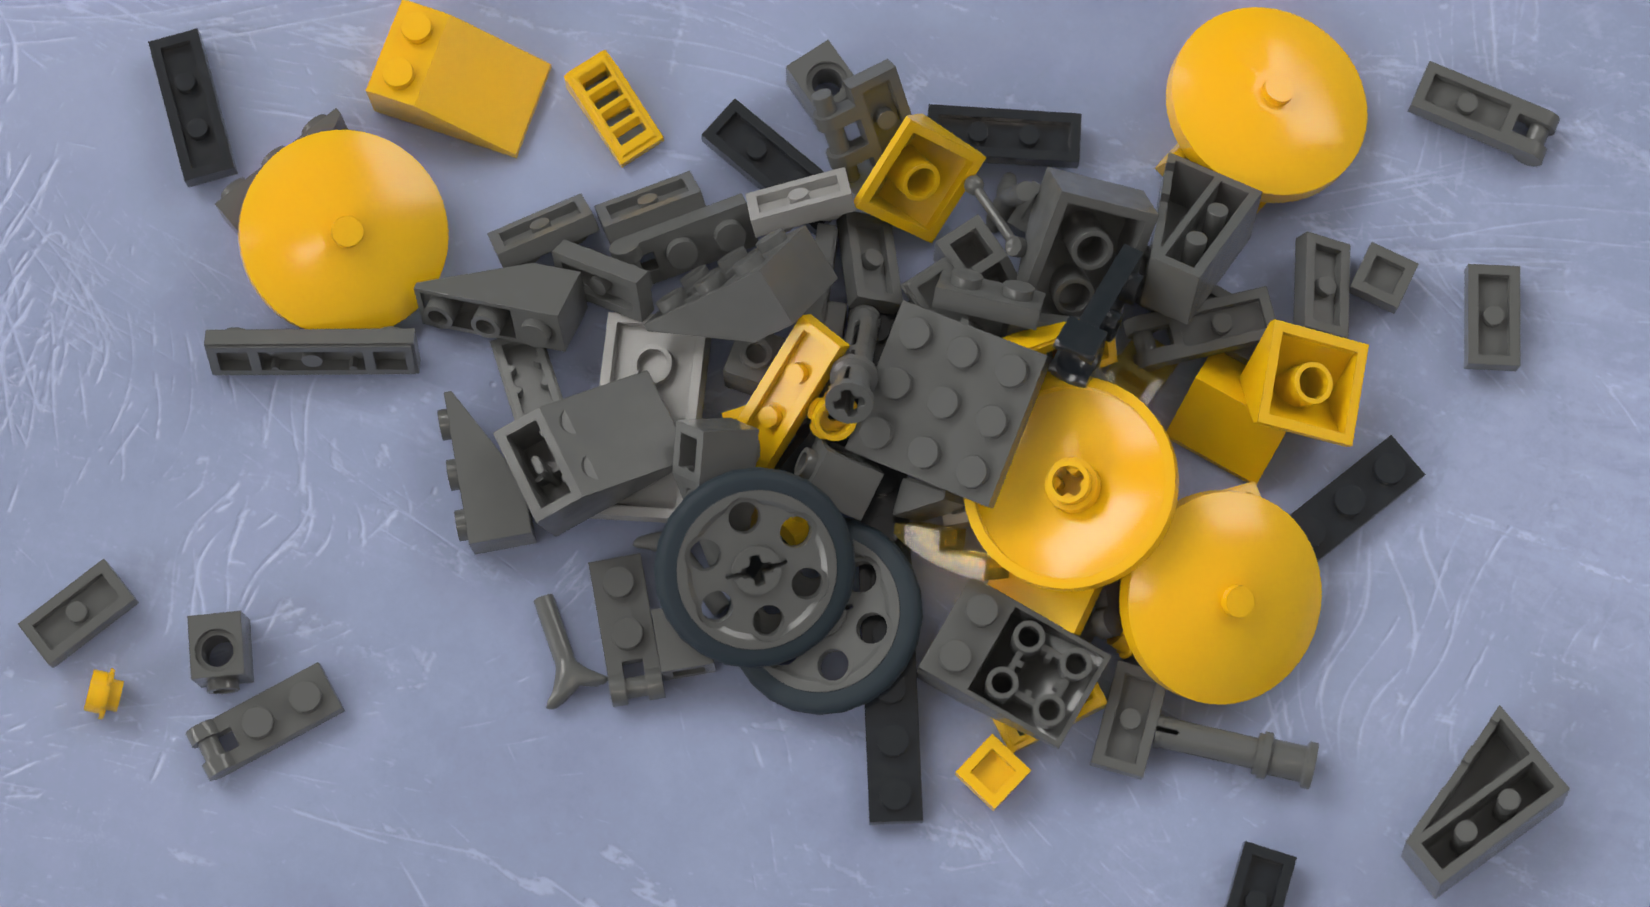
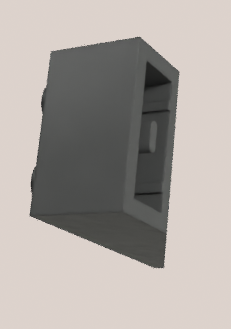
M806 225L787 234L783 228H779L760 239L755 244L757 248L748 253L744 246L722 257L717 262L719 266L712 270H709L706 264L687 273L680 279L683 287L672 290L656 302L659 310L644 326L647 331L756 342L793 325L838 277Z
M645 370L540 406L498 429L493 434L535 522L557 537L672 473L676 425L650 373Z
M971 576L919 664L917 678L960 703L1059 749L1112 656L976 577Z

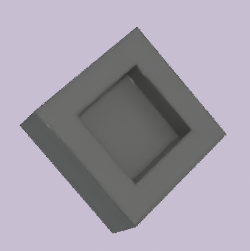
M1371 242L1350 285L1349 293L1394 314L1419 263Z

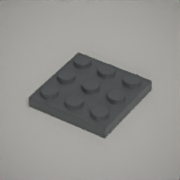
M903 300L877 365L878 383L872 392L874 395L872 412L864 421L856 424L845 449L986 507L994 508L1052 357Z

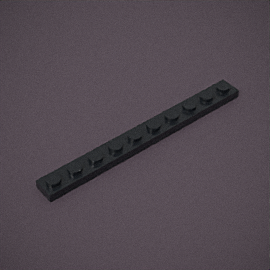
M898 311L895 315L880 313L878 319L881 318V325L878 330L873 359L876 368ZM877 462L884 475L860 522L874 527L898 545L912 565L910 520L893 515L902 479H906L908 475ZM859 565L860 593L870 590L876 582V570L872 565ZM880 615L867 617L861 625L862 640L865 643H877L887 633L886 620ZM915 648L908 666L892 686L869 703L864 704L869 825L923 823Z

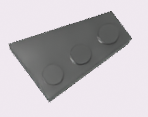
M1169 152L1157 200L1156 211L1159 217L1151 235L1140 304L1188 325L1249 241L1262 191Z
M1499 705L1473 746L1471 745L1453 775L1440 790L1407 838L1401 857L1434 899H1436L1560 808L1570 788Z

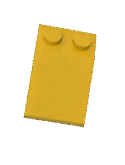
M401 0L367 85L366 93L375 112L517 158L552 67L550 63L450 14L408 0Z

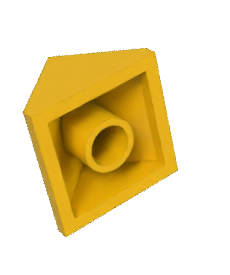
M924 114L907 115L854 198L855 207L932 244L964 194L966 178L976 175L987 157Z
M1277 319L1271 320L1239 377L1253 423L1344 447L1353 446L1369 344Z
M1225 353L1208 356L1166 433L1174 443L1247 483L1255 481L1257 485L1286 431L1253 423L1239 381V377L1246 365Z

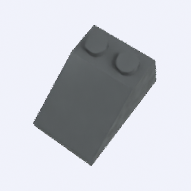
M1047 167L1030 212L1025 236L1027 250L1025 255L1021 257L1017 280L1034 286L1035 291L1046 293L1042 314L1081 317L1122 246L1126 244L1145 253L1159 214L1143 190Z

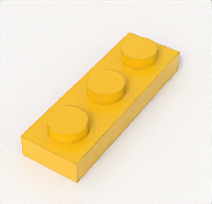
M811 314L802 315L798 319L737 419L759 429L760 457L756 467L774 469L807 416L810 403L820 395L830 379L833 363L844 356L850 346Z

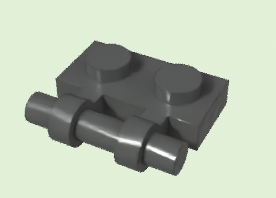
M888 59L843 80L848 98L839 103H835L830 89H820L812 94V100L816 109L812 116L817 130L825 134L829 146L826 150V156L830 167L833 170L845 167L850 184L860 178L857 164L869 159L870 164L874 168L905 117L912 115L897 68ZM856 121L861 136L848 140L844 127Z

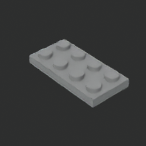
M608 312L599 386L647 370L675 425L676 420L702 419L711 338L647 331L644 324L654 314H650L643 322H639L616 312ZM670 473L589 519L666 523L683 498L673 473Z

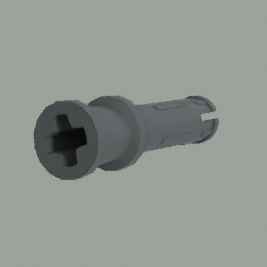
M858 305L850 310L844 340L850 346L844 356L833 363L830 371L831 386L826 393L825 406L833 418L843 423L855 424L864 421L871 414L874 406V395L872 392L878 383V370L873 363L881 318L878 319L880 313L870 305ZM859 399L857 408L853 409L854 400Z
M1162 714L1159 715L1152 744L1153 748L1159 747L1251 768V774L1256 775V778L1265 779L1267 775L1299 782L1300 788L1309 790L1316 766L1319 743L1310 741L1305 746L1275 739L1274 733L1265 731V734L1259 733L1258 737L1165 717Z

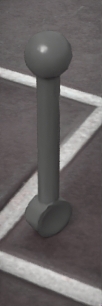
M971 175L966 178L964 182L965 191L970 195H975L1006 240V253L1012 257H1023L1027 250V241L1022 237L1015 236L983 190V179L977 175Z

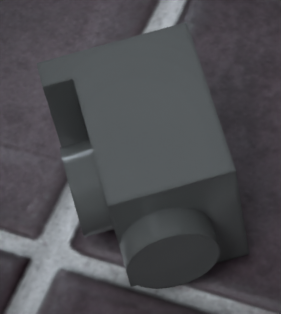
M662 608L651 610L660 668L664 681L716 672L714 660L701 655L683 641L666 619Z

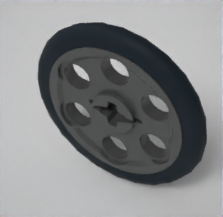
M763 467L729 471L707 480L689 493L669 516L658 540L654 563L657 597L666 619L679 637L703 656L725 665L746 668L779 665L803 655L821 642L840 620L852 594L856 571L852 537L845 518L832 500L808 480L787 471ZM741 502L754 504L758 510L756 524L746 531L735 530L729 523L731 509ZM796 516L804 518L809 527L806 539L797 545L785 544L780 537V529L784 521ZM701 540H711L719 548L717 561L707 568L694 566L689 558L692 546ZM757 555L763 563L771 562L769 567L761 570L762 579L754 581L749 574L739 573L750 565L749 557ZM804 568H812L818 571L820 576V585L817 591L809 596H799L792 589L794 575ZM711 592H725L730 597V610L720 619H710L702 613V602ZM765 605L775 606L781 612L782 620L780 625L770 633L758 632L753 626L755 612Z
M845 518L854 543L855 565L858 567L859 565L867 564L874 567L877 576L874 586L870 590L861 593L855 592L852 589L851 597L840 620L828 635L806 653L797 657L791 664L757 668L740 667L750 683L769 700L792 711L824 715L846 712L869 703L892 686L908 666L918 644L923 610L921 589L913 567L898 545L878 529L858 520ZM780 535L781 540H782L785 544H788V543L784 540V538ZM757 555L751 556L746 574H749L754 581L762 579L761 570L769 567L771 562L763 563ZM801 570L792 579L793 592L799 596L812 595L820 585V576L807 578ZM763 607L759 608L753 616L754 628L761 633H770L776 630L782 620L781 613L775 615L768 614ZM880 615L887 623L886 635L877 643H865L860 635V627L863 621L869 616ZM840 651L848 659V669L842 678L828 680L821 671L823 659L832 652Z

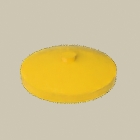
M1248 7L1215 16L1200 26L1188 38L1177 54L1168 75L1166 86L1167 115L1172 132L1183 153L1191 162L1262 191L1260 202H1294L1323 191L1335 182L1349 167L1363 143L1367 127V101L1362 81L1354 64L1343 48L1324 30L1295 14L1272 8Z
M330 130L311 134L292 142L273 155L261 168L248 188L242 203L238 225L240 256L250 283L270 309L299 329H381L398 324L419 308L414 292L416 283L440 278L447 256L449 241L447 214L437 186L423 166L411 154L393 142L374 134L354 130Z
M1052 377L1043 381L994 508L986 507L964 498V504L976 538L985 551L1001 567L1019 579L1044 589L1068 592L1086 591L1111 584L1137 569L1156 550L1166 535L1176 510L1179 492L1178 464L1172 443L1164 427L1147 406L1133 394L1122 387L1098 378H1092L1086 388H1080Z
M1208 490L1194 493L1177 501L1172 522L1156 550L1137 569L1121 579L1119 607L1126 641L1143 670L1155 682L1176 695L1201 703L1217 705L1235 704L1253 699L1271 690L1283 681L1306 653L1313 639L1321 611L1322 585L1320 570L1314 550L1304 531L1287 512L1276 504L1253 494L1233 490Z

